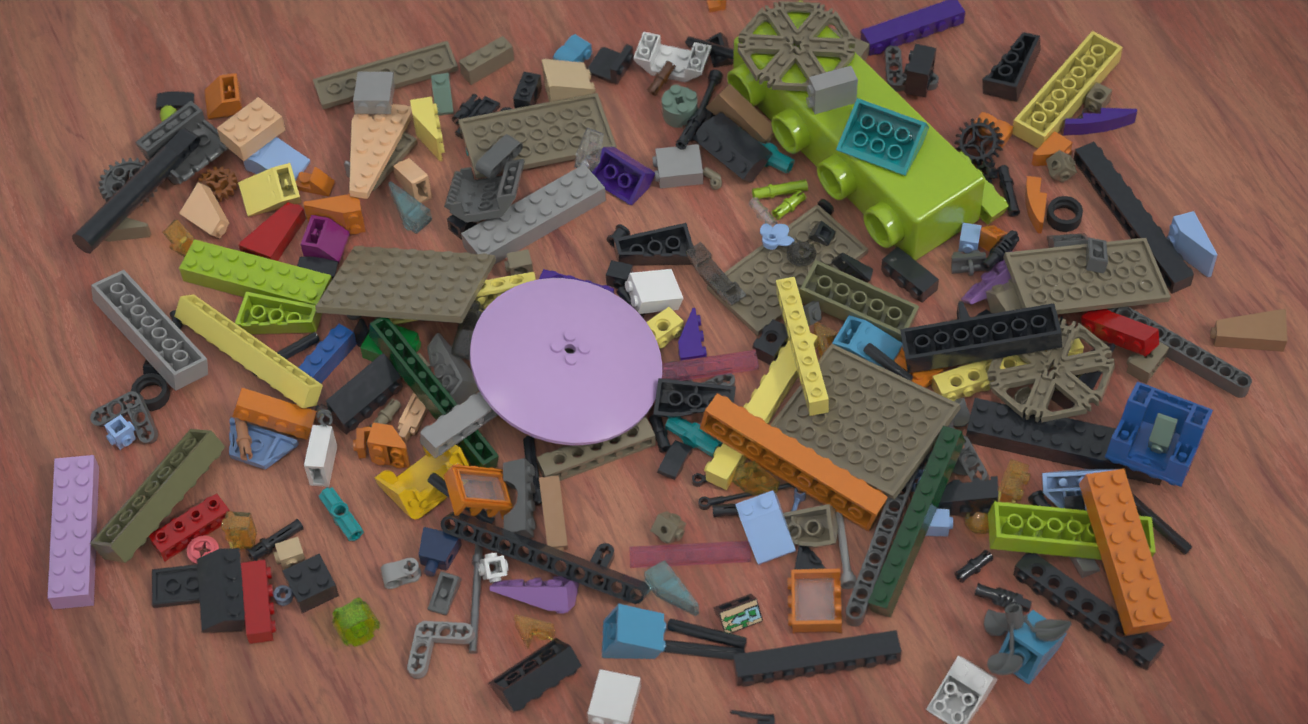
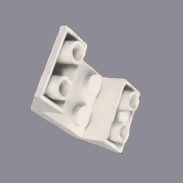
M643 32L633 59L653 76L660 72L668 60L676 66L668 79L687 82L702 75L711 46L694 42L691 51L661 45L660 35Z

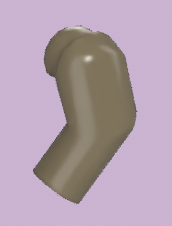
M705 167L703 175L710 179L711 188L719 189L722 186L721 175Z

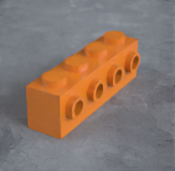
M241 388L232 417L307 440L317 411L301 408L296 404Z

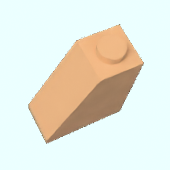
M410 158L400 161L393 166L396 179L416 206L432 198L428 175Z
M198 182L179 214L210 235L221 238L227 230L229 221L211 189Z

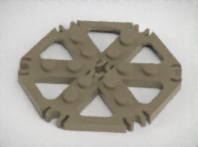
M778 1V3L774 2V9H770L768 5H765V10L762 7L739 33L738 53L756 81L759 79L760 84L768 81L767 88L772 87V90L807 91L809 77L826 73L815 56L840 58L841 62L834 69L837 70L847 67L855 55V49H850L855 48V38L836 10L834 13L832 8L829 11H824L825 5L822 4L820 6V3ZM806 12L810 15L797 29L787 13ZM762 22H769L777 35H757L752 33ZM827 25H833L842 36V39L820 38L817 36ZM754 53L776 54L762 70L756 67L750 57ZM795 62L807 79L802 84L785 83L781 80Z
M1066 319L1061 321L1062 348L1050 349L1047 352L1038 351L1017 355L1027 363L1025 365L1000 369L1003 358L993 359L987 372L988 381L994 380V382H990L992 392L1022 418L1024 413L1027 420L1030 415H1036V422L1040 418L1041 422L1087 414V411H1092L1089 403H1094L1098 406L1099 400L1102 402L1114 371L1115 363L1114 358L1107 359L1112 357L1110 347L1079 322L1076 328L1075 321L1070 326H1066ZM1077 338L1083 339L1095 349V351L1068 356L1073 341ZM1054 365V370H1052L1048 376V370H1050V368H1052V366ZM1099 371L1103 374L1097 390H1091L1074 376ZM1034 384L1024 405L1017 403L1006 393L1009 388ZM1055 387L1074 402L1073 408L1055 412L1047 409Z

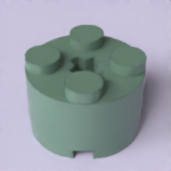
M672 85L662 96V116L664 121L675 128H682V125H687L689 118L693 117L698 109L696 92L687 87Z

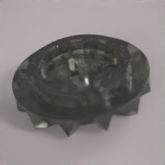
M799 240L796 243L792 242L787 247L786 256L789 262L796 266H807L815 260L816 250L814 244ZM800 249H802L804 252L803 257H801L799 253Z

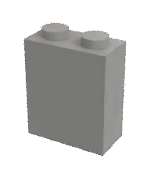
M852 66L809 77L806 102L808 107L812 108L814 114L856 102L858 78Z
M393 72L357 73L353 99L355 114H391L395 88Z
M699 144L687 145L684 150L677 147L655 149L656 156H652L653 167H657V171H654L655 181H659L660 188L703 184Z

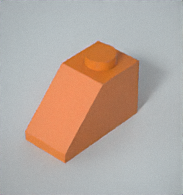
M1054 131L1033 153L1031 165L1046 166V160L1059 150L1071 156L1073 142Z

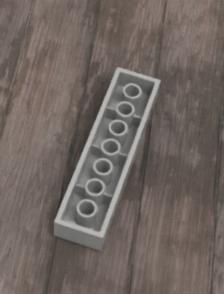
M583 164L514 203L502 217L495 220L486 219L461 233L463 247L470 254L486 253L488 255H495L496 264L507 258V253L521 250L605 202V187L588 167Z
M125 270L91 285L94 303L175 391L208 375L207 358Z

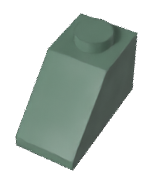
M449 73L431 75L434 103L437 104L438 110L436 115L454 114Z
M1158 413L1148 442V447L1153 452L1167 454L1175 433L1177 419Z

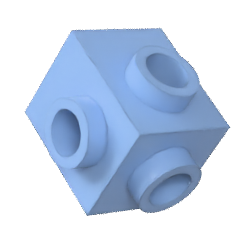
M121 414L104 425L108 433L106 436L107 440L112 446L115 444L119 450L129 446L136 440L134 426L130 421L127 422Z

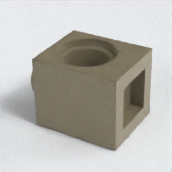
M1096 82L1086 96L1084 108L1090 112L1100 113V109L1105 108L1110 102L1112 89Z
M529 249L507 253V261L504 262L506 273L510 272L512 276L533 272Z

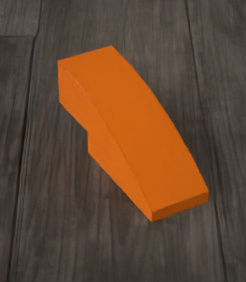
M1027 176L1025 184L1026 209L1032 225L1037 233L1041 234L1047 193L1040 192L1042 178Z

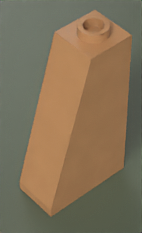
M730 83L706 107L715 115L723 112L761 143H768L774 137L772 135V124Z
M1286 309L1216 320L1215 327H1211L1210 338L1214 340V347L1284 352L1287 343Z
M559 475L541 477L539 482L547 545L562 551L568 550Z

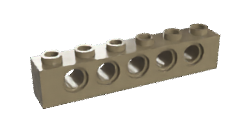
M644 417L629 431L608 441L588 445L562 446L556 451L546 452L537 457L538 468L542 477L559 475V481L655 446V434L647 418Z

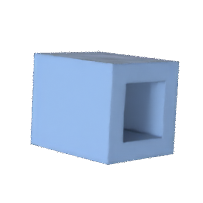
M963 223L959 252L970 254L972 250H978L981 225Z
M936 509L926 536L948 537L949 529H953V517H949V509Z

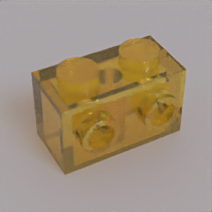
M1010 459L998 488V502L1016 504L1018 500H1022L1025 491L1023 486L1024 484L1028 485L1031 474L1028 473L1030 465Z
M227 511L226 518L222 520L221 528L225 532V540L228 541L230 548H240V550H243L247 547H253L256 542L257 530L251 512Z

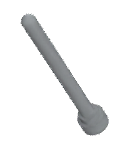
M836 512L837 533L843 569L840 583L843 589H852L857 580L856 576L851 572L843 515Z

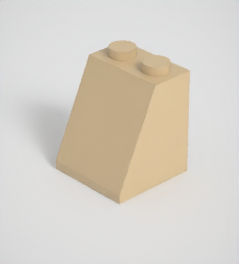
M541 60L543 80L549 102L595 93L594 83L589 81L591 79L590 70L586 69L584 62Z

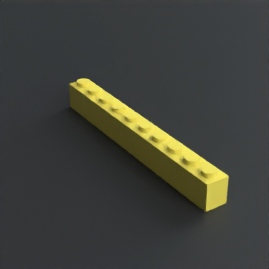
M196 295L180 296L175 317L182 324L192 328L195 333L206 338V341L213 343L220 351L227 353L234 361L241 363L245 369L252 371L259 379L266 381L272 388L283 393L286 398L297 403V406L308 408L317 405L323 387L321 383Z
M810 333L814 348L816 349L818 336ZM789 338L787 339L786 346H782L779 350L777 360L772 361L768 374L763 375L759 388H755L752 392L750 402L745 403L743 406L749 413L762 418L767 424H769L799 376ZM723 443L721 447L718 446L716 448L713 460L708 461L705 466L706 480L727 490L747 457Z

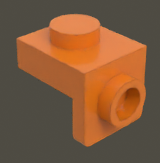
M371 427L356 428L353 450L357 451L359 459L367 458V440Z

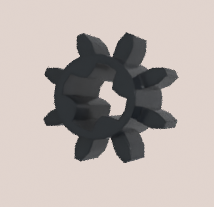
M983 161V165H977V168L989 183H992V179H998L999 169L995 167V162Z

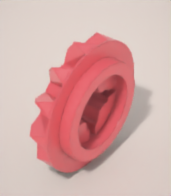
M210 536L194 538L187 547L188 558L192 563L197 564V559L202 557L200 551L205 548V545L208 552H204L202 556L219 549L217 541Z

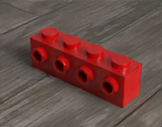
M1106 309L1091 310L1081 317L1082 326L1097 338L1114 343L1119 347L1140 355L1147 356L1159 346V329Z
M216 493L213 496L207 497L199 505L191 507L183 515L172 519L167 525L156 529L149 535L152 546L165 562L186 549L194 538L207 536L232 520V516L228 507Z
M266 560L241 563L248 642L253 644L274 641L273 633L277 632L276 621H272V615L275 614L274 602L270 600V597L274 596L273 585H269V579H272L271 567H267Z

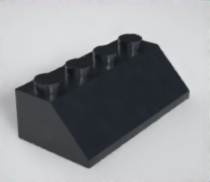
M723 112L704 122L692 138L740 178L753 183L773 154Z
M384 353L326 400L327 409L332 413L330 414L333 419L332 423L346 435L350 431L355 430L363 420L369 418L376 409L385 405L389 398L398 394L403 388L401 376Z
M240 548L217 549L197 559L201 633L243 631L245 623Z
M554 638L488 684L506 708L513 712L520 711L531 700L540 698L547 689L556 687L562 679L574 675L582 665L571 645Z

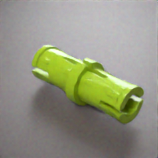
M798 190L790 198H785L781 205L772 210L774 218L776 217L777 220H780L789 211H794L797 205L806 200L805 194Z

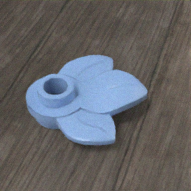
M765 223L760 228V234L763 236L762 243L767 249L773 250L779 245L789 246L795 241L792 237L787 236L789 227L786 224L780 223L773 227Z

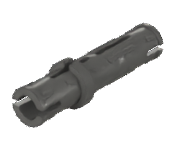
M320 404L321 406L317 405L315 411H317L316 417L319 418L318 422L323 426L331 425L333 419L330 414L332 413L324 404Z

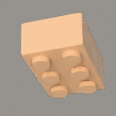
M258 97L217 127L220 141L245 161L285 131L282 116Z

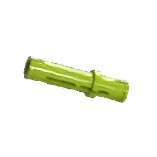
M806 179L777 185L768 184L765 187L753 188L752 196L754 200L769 197L772 199L778 195L796 193L798 190L808 191V184Z

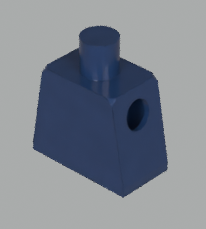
M423 527L419 549L420 564L425 566L423 573L434 577L437 569L448 570L462 546L461 539L444 531Z

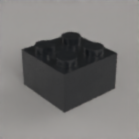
M915 44L914 50H910L909 63H906L904 74L906 75L904 76L903 86H906V94L926 98L934 72L937 48Z
M320 554L283 570L286 583L290 587L302 613L339 596L336 584Z

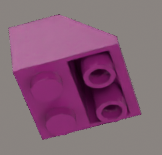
M311 215L301 242L303 256L325 258L340 263L350 232L330 218Z

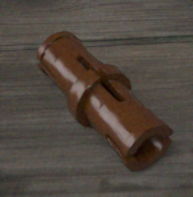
M667 60L660 72L656 73V78L647 90L652 95L657 96L665 83L667 84L668 77L676 66Z

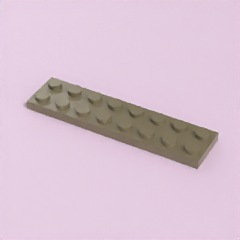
M448 41L315 78L313 83L322 109L353 101L358 72H393L394 89L431 79V75L458 71V65Z

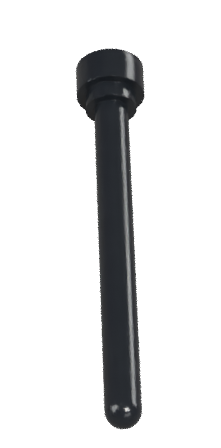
M718 70L710 71L708 75L709 85L699 108L706 111L715 86L720 84L723 79L722 72Z

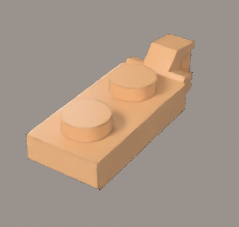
M415 393L412 394L398 422L399 436L405 444H407L410 435L416 434L428 411Z

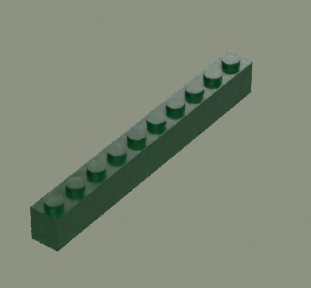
M380 317L370 323V338L382 353L387 356L397 372L436 421L440 416L451 412L458 404L391 320ZM478 429L456 444L461 448L464 456L472 466L484 468L497 467L499 455Z
M943 426L868 600L872 612L890 618L893 614L965 443L961 430Z

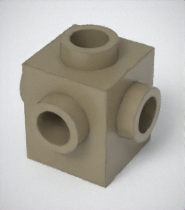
M1061 150L1046 160L1049 175L1053 179L1065 182L1077 173L1073 158Z
M666 511L658 514L650 531L659 536L662 542L672 543L679 541L685 533L684 528L687 523L683 522L679 515Z

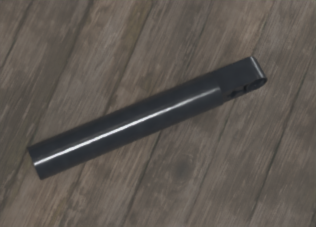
M186 128L181 129L72 235L75 245L85 253H92L171 175V170L175 171L199 146L201 138Z

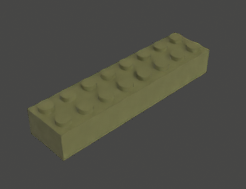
M190 429L90 542L104 560L122 563L129 561L134 556V552L146 542V538L159 527V523L172 512V508L184 498V494L195 486L197 479L208 471L210 464L220 457L225 446L213 431Z

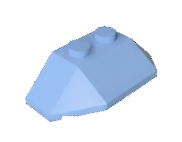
M1118 469L1066 470L1042 473L1043 494L1058 508H1064V496L1082 495L1079 483L1086 474Z

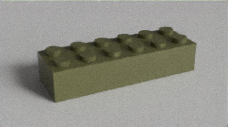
M817 260L814 261L799 290L803 303L808 304L812 301H819L821 311L843 321H846L849 315L866 320L901 343L900 329L911 328L919 310V306Z

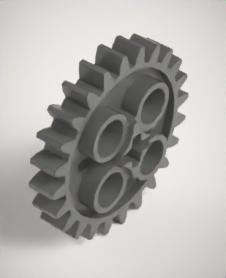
M130 157L127 162L123 158L122 163L115 161V166L108 165L110 170L104 169L105 175H100L101 181H98L102 198L107 202L129 181L128 173L131 179L146 164V161L140 162L139 158L132 161ZM153 192L149 195V197H154Z

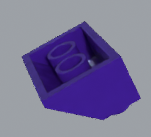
M603 147L592 170V173L605 187V190L629 205H633L649 189L655 176L654 171L615 147Z

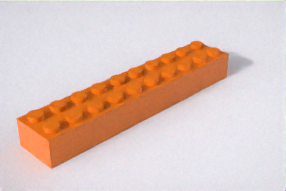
M717 393L705 409L700 426L701 430L743 454L748 459L824 505L830 504L843 517L864 530L870 531L880 516L888 498L882 491L872 488L864 480L851 475L848 470L833 464L830 459L823 458L813 449L800 444L795 438L782 433L779 428L772 427L762 418L752 415L747 409L734 404L726 396H721Z

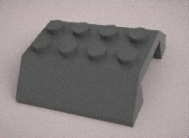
M192 101L135 142L149 161L183 128L201 138L199 146L175 171H170L171 175L167 179L174 185L187 181L195 172L200 171L209 162L221 155L223 151L229 149L220 141L217 129L205 120L203 111Z
M524 159L506 161L503 175L496 176L493 179H474L471 167L462 168L460 172L455 171L444 207L450 210L449 213L465 222H480L485 219L495 220L502 217L516 198L525 163Z

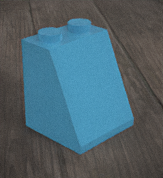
M618 604L603 620L602 658L656 659L664 651L666 645L665 640H663L666 629L664 614Z
M1034 610L1027 615L1033 627H1035L1037 622L1047 620ZM1025 622L1020 629H1014L1013 655L1021 656L1023 664L1013 674L1027 684H1030L1061 647L1067 633L1055 641H1042L1037 639L1036 633L1032 632ZM1010 631L1008 632L999 653L1009 654Z

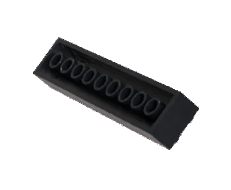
M979 398L974 399L966 437L972 444L1083 469H1124L1128 479L1161 485L1162 479L1152 478L1146 473L1131 470L1128 466L1113 463L1110 459L1105 458L1110 440L1116 428L1070 418L1041 422L1040 418L1036 422V415L1034 414L1030 415L1027 420L1025 413L1022 418L1006 404Z

